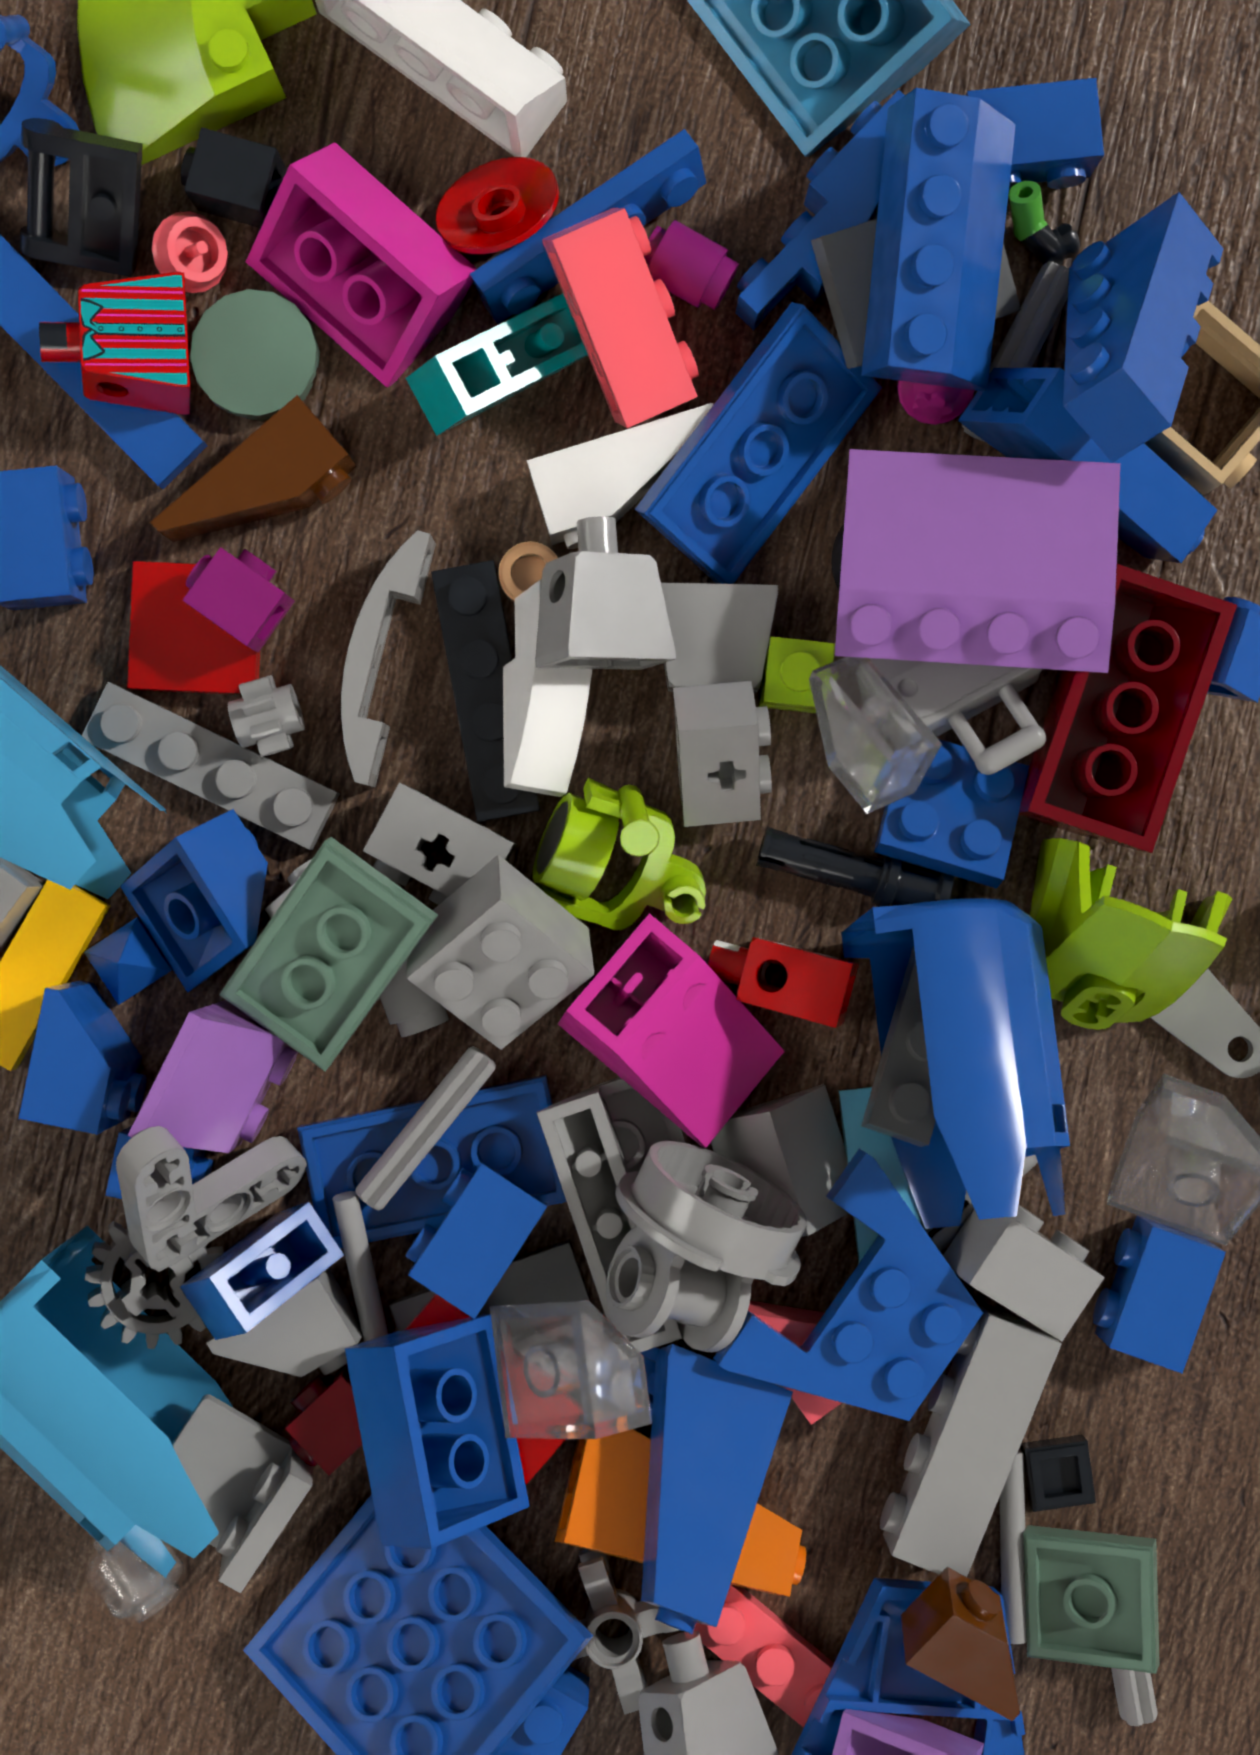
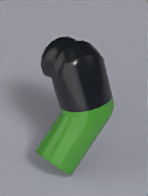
M1021 181L1013 185L1009 190L1008 197L1015 237L1043 265L1047 262L1063 265L1064 259L1076 256L1080 249V240L1077 232L1072 231V226L1068 223H1061L1054 229H1051L1045 221L1040 185L1033 181Z

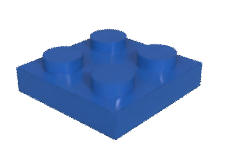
M937 738L913 750H905L900 745L874 852L997 889L1005 877L1029 766L1014 762L994 774L985 775L977 770L975 762L964 746Z

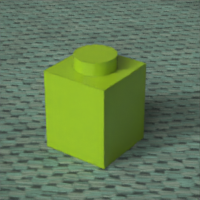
M770 636L761 680L759 707L767 706L770 709L822 714L829 707L835 643Z

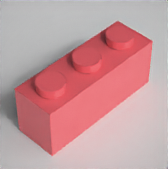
M611 208L543 238L542 242L614 421L626 428H630L698 397L692 383V379L699 376L698 368L685 341L677 343L668 319L675 316L674 305L661 279L653 281L644 258V256L651 254V246L637 216L629 218L625 208Z

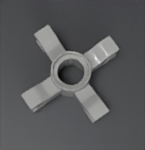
M587 1549L579 1551L581 1563L578 1564V1569L590 1600L586 1610V1618L579 1621L594 1636L574 1660L589 1655L597 1665L611 1669L624 1715L638 1711V1697L641 1690L648 1687L644 1671L638 1659L643 1638L659 1633L675 1632L679 1629L655 1620L659 1607L644 1601L638 1602L627 1591L616 1589L607 1554ZM619 1619L624 1621L630 1629L623 1636L611 1638L603 1635L597 1627L605 1620Z

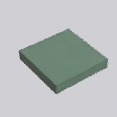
M1028 1525L1023 1533L1027 1657L1156 1674L1160 1664L1156 1539Z

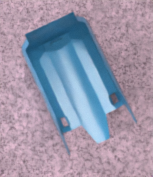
M0 665V858L69 890L74 885H77L109 899L129 877L131 872L97 820L115 802L125 784L160 811H164L166 814L167 811ZM98 769L110 778L106 788L91 776Z
M86 1226L40 1260L0 1301V1448L107 1552L120 1541L166 1578L176 1564V1561L162 1541L194 1559L219 1534L172 1446V1442L204 1395L210 1394L229 1406H233L217 1382L179 1345H175L168 1334H159L155 1349H148L145 1333L137 1332L128 1344L121 1342L123 1324L120 1322L104 1330L100 1325V1317L105 1309H107V1306L89 1307L88 1294L100 1287L101 1284L85 1281L86 1267L95 1265L91 1261L94 1257L92 1246L95 1242L104 1241L89 1226ZM113 1282L115 1292L117 1293L121 1289ZM144 1311L140 1313L142 1315H147Z

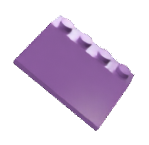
M850 449L835 656L1108 673L1116 594L1121 463Z

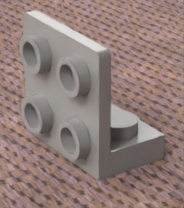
M206 1394L202 1397L172 1442V1446L219 1531V1534L209 1543L217 1548V1552L222 1554L218 1581L241 1593L311 1489L314 1466L306 1464L299 1458L288 1439L216 1397Z

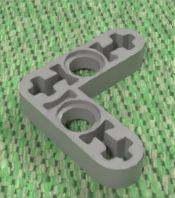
M161 1126L147 1128L132 1137L122 1147L116 1161L130 1242L150 1268L159 1270L170 1267L292 1190L306 1172V1160L287 1138L276 1136L261 1142L192 1185L189 1156L184 1148L166 1128Z

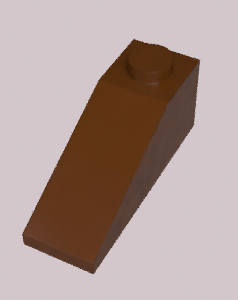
M296 395L150 523L159 533L170 541L175 542L306 509L312 506L318 499L322 504H325L337 497L349 485L351 478L348 474L357 466L299 396Z

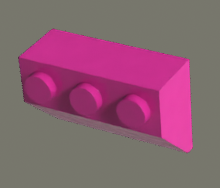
M335 142L289 165L245 261L387 388L397 381L451 320L473 283L470 273L477 269Z

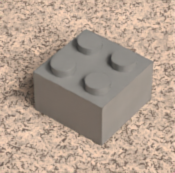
M500 855L494 857L433 910L438 914L437 918L407 958V979L500 1050L594 975L589 928Z

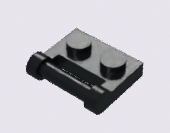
M30 118L22 121L21 144L28 149L27 226L20 230V251L24 255L36 259L132 277L137 267L143 144L63 128L59 123L48 119ZM55 156L70 159L68 235L60 234L57 230L53 229Z

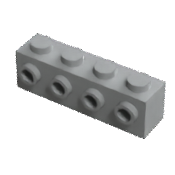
M977 1301V1305L983 1314L958 1349L948 1375L941 1374L932 1387L928 1400V1410L932 1411V1415L924 1434L916 1433L911 1439L904 1459V1469L908 1471L900 1493L892 1492L887 1498L880 1518V1529L884 1530L883 1536L893 1557L938 1575L946 1567H949L965 1577L968 1576L1062 1345L1058 1339L1029 1321L980 1301Z

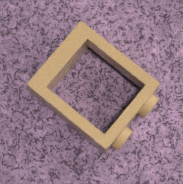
M1209 301L1199 306L1197 305L1193 317L1201 328L1196 344L1260 398V345ZM1260 407L1213 462L1208 460L1171 427L1146 441L1145 444L1203 496L1222 484L1231 489L1247 474L1257 461L1249 452L1260 441Z

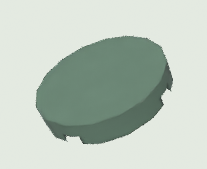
M246 289L223 296L203 313L192 334L190 360L197 383L217 407L235 416L264 421L270 419L296 395L302 401L305 400L313 386L312 381L319 367L320 351L311 324L294 303L274 292Z

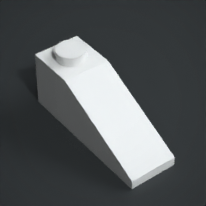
M713 403L527 460L552 545L565 541L567 549L578 548L577 521L580 519L606 516L615 518L617 522L653 486L712 408Z

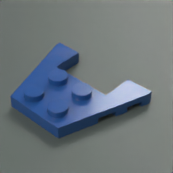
M859 1148L826 1197L878 1234L876 1240L802 1346H798L748 1311L735 1339L727 1347L718 1351L713 1359L726 1371L910 1421L983 1312L877 1161Z
M874 1577L791 1755H832L842 1714L846 1709L877 1713L976 1718L974 1740L984 1743L981 1755H1025L1021 1736L1025 1735L1021 1710L1020 1714L1011 1721L906 1665L901 1614L932 1582ZM989 1586L996 1594L1000 1595L1006 1632L1009 1642V1648L1011 1653V1659L1013 1664V1671L1015 1674L1003 1595L1000 1594L993 1586Z

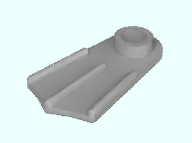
M1208 968L1175 1003L1159 1014L1150 1017L1225 1075L1234 1078H1247L1260 1072V1027ZM1236 1037L1243 1038L1248 1045V1053L1240 1061L1233 1060L1228 1053V1045Z

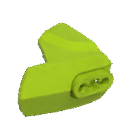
M1063 838L1044 839L1040 847L1030 916L1042 926L1051 999L1063 1002L1061 1016L1076 1026L1099 1030L1106 1029L1114 1023L1141 1022L1165 1010L1175 1003L1200 978L1224 948L1227 938L1219 935L1217 932L1232 898L1226 893L1216 891L1214 896L1206 897L1202 901L1191 924L1181 923L1188 892L1178 889L1173 896L1169 910L1164 912H1153L1134 903L1109 897L1117 867L1107 864L1103 868L1090 872L1089 845Z

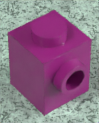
M221 547L213 557L205 555L194 566L186 580V587L190 590L183 599L185 603L258 653L295 602L290 596L270 582L277 571L245 548L239 557L235 558Z

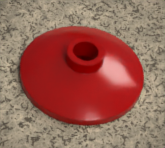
M507 157L482 164L460 177L445 192L436 211L437 229L441 237L453 249L463 253L489 254L511 248L534 235L550 219L559 200L557 180L547 165L532 158Z

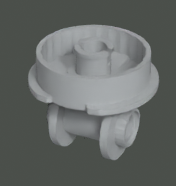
M661 1141L654 1143L650 1147L639 1172H629L621 1177L615 1191L616 1200L623 1212L636 1225L619 1244L610 1263L606 1279V1300L609 1317L614 1327L621 1334L636 1338H646L657 1332L666 1320H674L678 1322L682 1338L691 1348L705 1352H718L735 1339L745 1321L751 1298V1284L754 1279L765 1280L772 1285L779 1286L789 1285L795 1280L801 1266L795 1248L807 1226V1218L800 1206L787 1193L752 1169L702 1147L676 1141Z

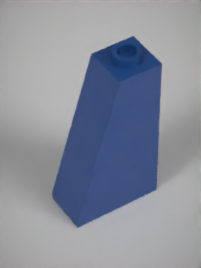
M993 368L989 374L988 390L978 391L958 420L967 429L1006 457L1112 463L1063 407L1065 371L1062 368ZM1143 443L1113 462L1121 463L1118 538L1145 558L1182 563L1186 556L1193 552L1201 543L1205 534L1204 529L1217 512V509Z
M674 1344L661 1348L655 1362L641 1601L659 1607L655 1618L656 1621L693 1634L697 1622L717 1627L793 1392L770 1382L726 1371L716 1361Z

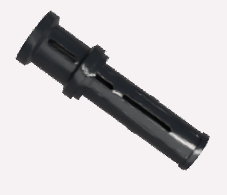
M768 826L766 827L756 862L758 867L779 870L796 875L797 877L871 897V903L876 904V907L949 900L954 882V876L907 864L902 860L885 855L880 859L870 855L859 854L809 838L791 835Z

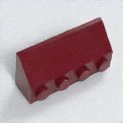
M1117 564L1115 610L1108 673L1062 670L1042 728L1046 734V741L1040 749L1034 751L1018 815L1081 836L1152 853L1237 605Z

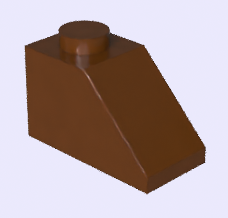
M946 1567L901 1614L905 1663L1013 1721L1020 1714L1000 1595L996 1594L985 1583L979 1580H971Z

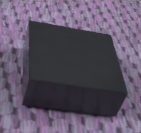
M1083 1434L1021 1443V1449L1024 1451V1472L1028 1501L1033 1512L1096 1503L1088 1441Z

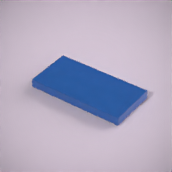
M791 302L634 510L716 584H734L882 387L872 377L861 376L862 366L847 369L840 343L803 304Z
M547 1075L480 1088L382 1210L378 1211L371 1208L359 1198L368 1243L418 1233L426 1223L437 1229L451 1209L450 1206L441 1201L462 1168L474 1174L480 1164H484L546 1206L567 1202L537 1115V1111L553 1105ZM427 1099L303 1124L297 1128L303 1157L307 1163L306 1173L314 1210L339 1248H343L332 1198L337 1194L356 1190L357 1185Z

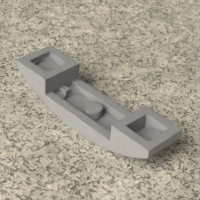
M418 530L398 549L374 582L355 623L344 666L341 691V721L347 760L354 782L374 788L376 787L390 726L383 722L367 719L396 599L421 605L436 546L431 534Z

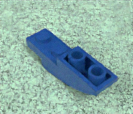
M900 90L883 106L875 100L860 114L850 129V132L855 136L839 153L833 147H830L818 158L806 175L810 183L804 205L815 216L812 217L807 211L802 213L782 236L780 241L785 245L784 249L770 263L764 258H760L738 282L737 288L742 293L738 297L735 313L753 331L796 285L814 302L825 291L811 240L873 219L879 203L888 108L905 96Z

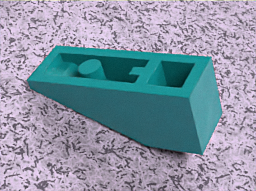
M562 293L435 355L406 377V380L433 431L438 436L585 358L588 354Z

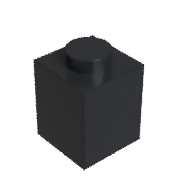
M201 127L196 148L190 146L184 155L181 167V183L185 186L186 194L198 211L261 228L287 169L277 148Z

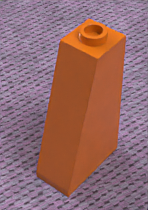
M596 1410L587 1412V1416L581 1422L554 1542L643 1563L651 1439L605 1412ZM757 1503L731 1585L790 1597L792 1585L800 1583L806 1564V1548L800 1545L802 1530Z

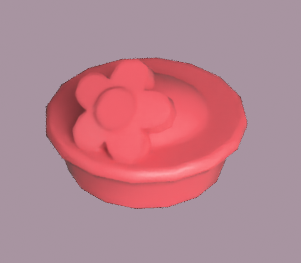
M191 211L177 212L162 220L154 232L151 248L154 264L159 273L184 272L185 292L188 293L206 292L217 285L226 272L228 262L226 240L219 228L205 216Z

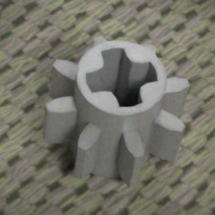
M272 675L239 684L242 698L229 701L228 712L240 746L245 748L257 744L261 757L294 747L290 734L305 730V723L293 686L288 684L276 688Z

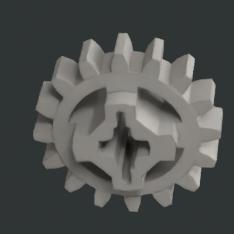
M112 1221L108 1225V1231L113 1240L111 1245L104 1242H95L92 1246V1254L103 1262L102 1265L86 1267L85 1281L101 1284L100 1287L88 1294L89 1307L107 1306V1309H105L100 1317V1325L104 1330L120 1322L123 1324L121 1342L128 1344L137 1332L145 1333L148 1349H155L159 1334L168 1333L175 1345L181 1344V1327L187 1324L199 1332L203 1331L206 1328L204 1322L180 1286L184 1284L185 1274L194 1267L193 1263L197 1259L202 1270L224 1253L223 1247L206 1248V1245L170 1266L168 1277L172 1291L166 1285L162 1286L157 1281H153L146 1286L145 1268L142 1262L147 1267L149 1265L131 1244L128 1228L125 1229L121 1224ZM119 1257L124 1260L125 1266L130 1270V1278L121 1285V1290L116 1293L112 1276L114 1267ZM145 1309H166L169 1314L147 1316L140 1313Z

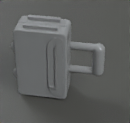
M858 657L856 675L860 681L857 686L890 739L895 736L901 747L905 750H913L953 728L975 762L977 770L981 774L991 775L1040 749L1046 741L1044 730L1037 724L1018 695V692L1038 681L1042 669ZM1003 701L1021 730L985 749L967 720Z

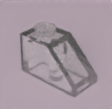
M845 657L813 670L809 682L828 767L866 814L915 793L942 743L869 658Z

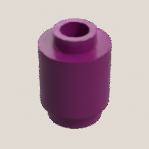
M674 220L667 230L657 226L649 237L651 254L644 256L653 281L661 279L668 292L696 308H699L703 303L716 310L731 285L740 263L727 257L728 249L677 220Z

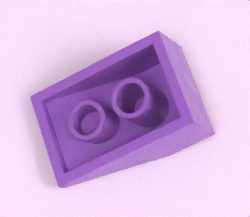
M227 1000L190 1011L128 1136L134 1137L147 1128L161 1126L166 1128L178 1143L185 1148L230 1153L241 1145L243 1139L252 1143L260 1132L269 1113V1108L261 1105L271 1083L278 1086L283 1084L296 1060L298 1052L289 1048L288 1044Z

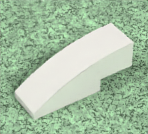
M539 580L515 598V658L503 666L504 787L561 797L567 793L578 754L587 710L592 669L536 668L535 655L542 580Z

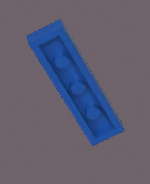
M683 129L547 221L534 235L504 250L470 273L485 308L497 324L513 314H520L528 310L535 304L539 296L559 283L542 242L543 238L611 208H625L628 217L637 216L644 227L648 222L669 208L681 206L689 201L696 191L707 183L699 147L687 131Z

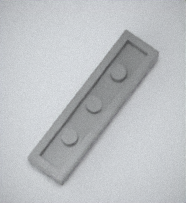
M107 682L82 734V737L90 744L228 811L234 809L237 815L309 850L314 849L340 795L339 792L269 758L261 757L260 754L246 747L242 748L240 744L111 682Z

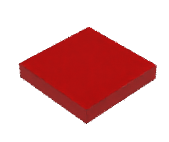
M133 561L128 689L241 695L239 684L259 679L260 651L258 653L247 647L183 601L190 590L186 587V580L196 564Z

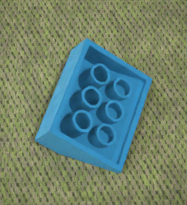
M687 0L805 157L811 156L854 123L872 102L877 100L880 103L918 74L971 25L953 0Z

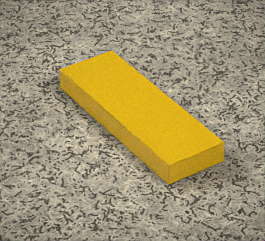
M47 879L0 961V1066L9 1071L16 1070L35 1039L45 988L67 983L111 905L76 885L69 890Z

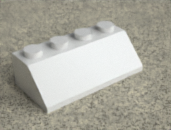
M315 0L321 15L514 157L528 156L567 102L566 81L562 75L563 69L560 64L541 48L533 47L529 51L511 38L512 32L497 15L487 9L482 8L477 13L461 0Z

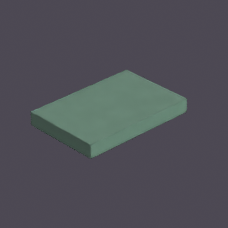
M330 837L319 848L219 995L323 1071H326L437 918L438 914L334 838Z

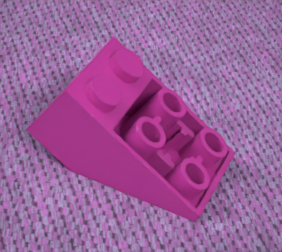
M650 913L571 1004L558 1022L561 1028L704 1149L711 1143L784 1053L783 1048L741 1001L736 1000L733 992L707 963Z

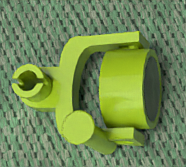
M588 777L583 787L585 799L572 793H567L562 797L547 823L533 866V880L542 891L574 917L612 930H623L631 926L640 917L647 905L665 911L667 917L678 924H689L700 918L701 912H699L698 908L705 909L704 898L706 895L702 872L691 861L672 854L675 833L670 816L664 811L646 805L642 792L638 787L624 785L616 791ZM619 818H621L624 826L620 835L622 848L628 854L637 857L642 856L632 878L623 890L608 902H598L589 896L595 890L608 864L616 841Z

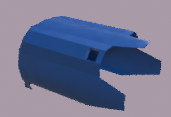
M987 898L950 899L899 906L872 907L841 932L844 958H870L880 1052L882 1055L912 946L915 948L933 1112L936 1121L929 1145L920 1147L894 1137L891 1138L925 1229L960 1226L966 1190L979 1220L1016 1217L1024 1159L1032 1155L1037 1157L1053 1216L1065 1215L1060 1148L1070 1146L1042 926L1007 900Z

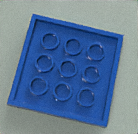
M371 1494L243 1651L336 1755H496L594 1635L487 1526L433 1549L382 1546Z

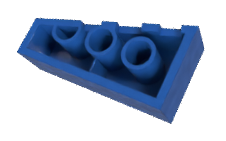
M1180 192L1173 195L1106 243L1098 241L1086 247L1075 258L1072 266L1069 268L1063 407L1112 463L1172 426L1189 368L1181 358L1190 346L1197 342L1201 328L1193 317L1197 305L1199 306L1209 301L1213 282L1206 275L1207 269L1220 263L1224 250Z

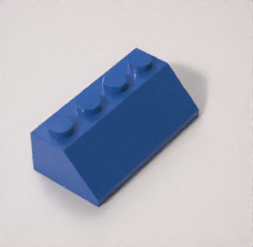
M915 88L888 108L861 376L976 391L988 390L1016 124L981 98Z

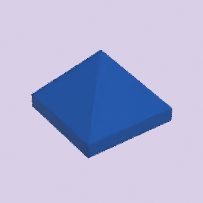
M136 917L84 952L118 1005L124 1003L173 970L139 917Z

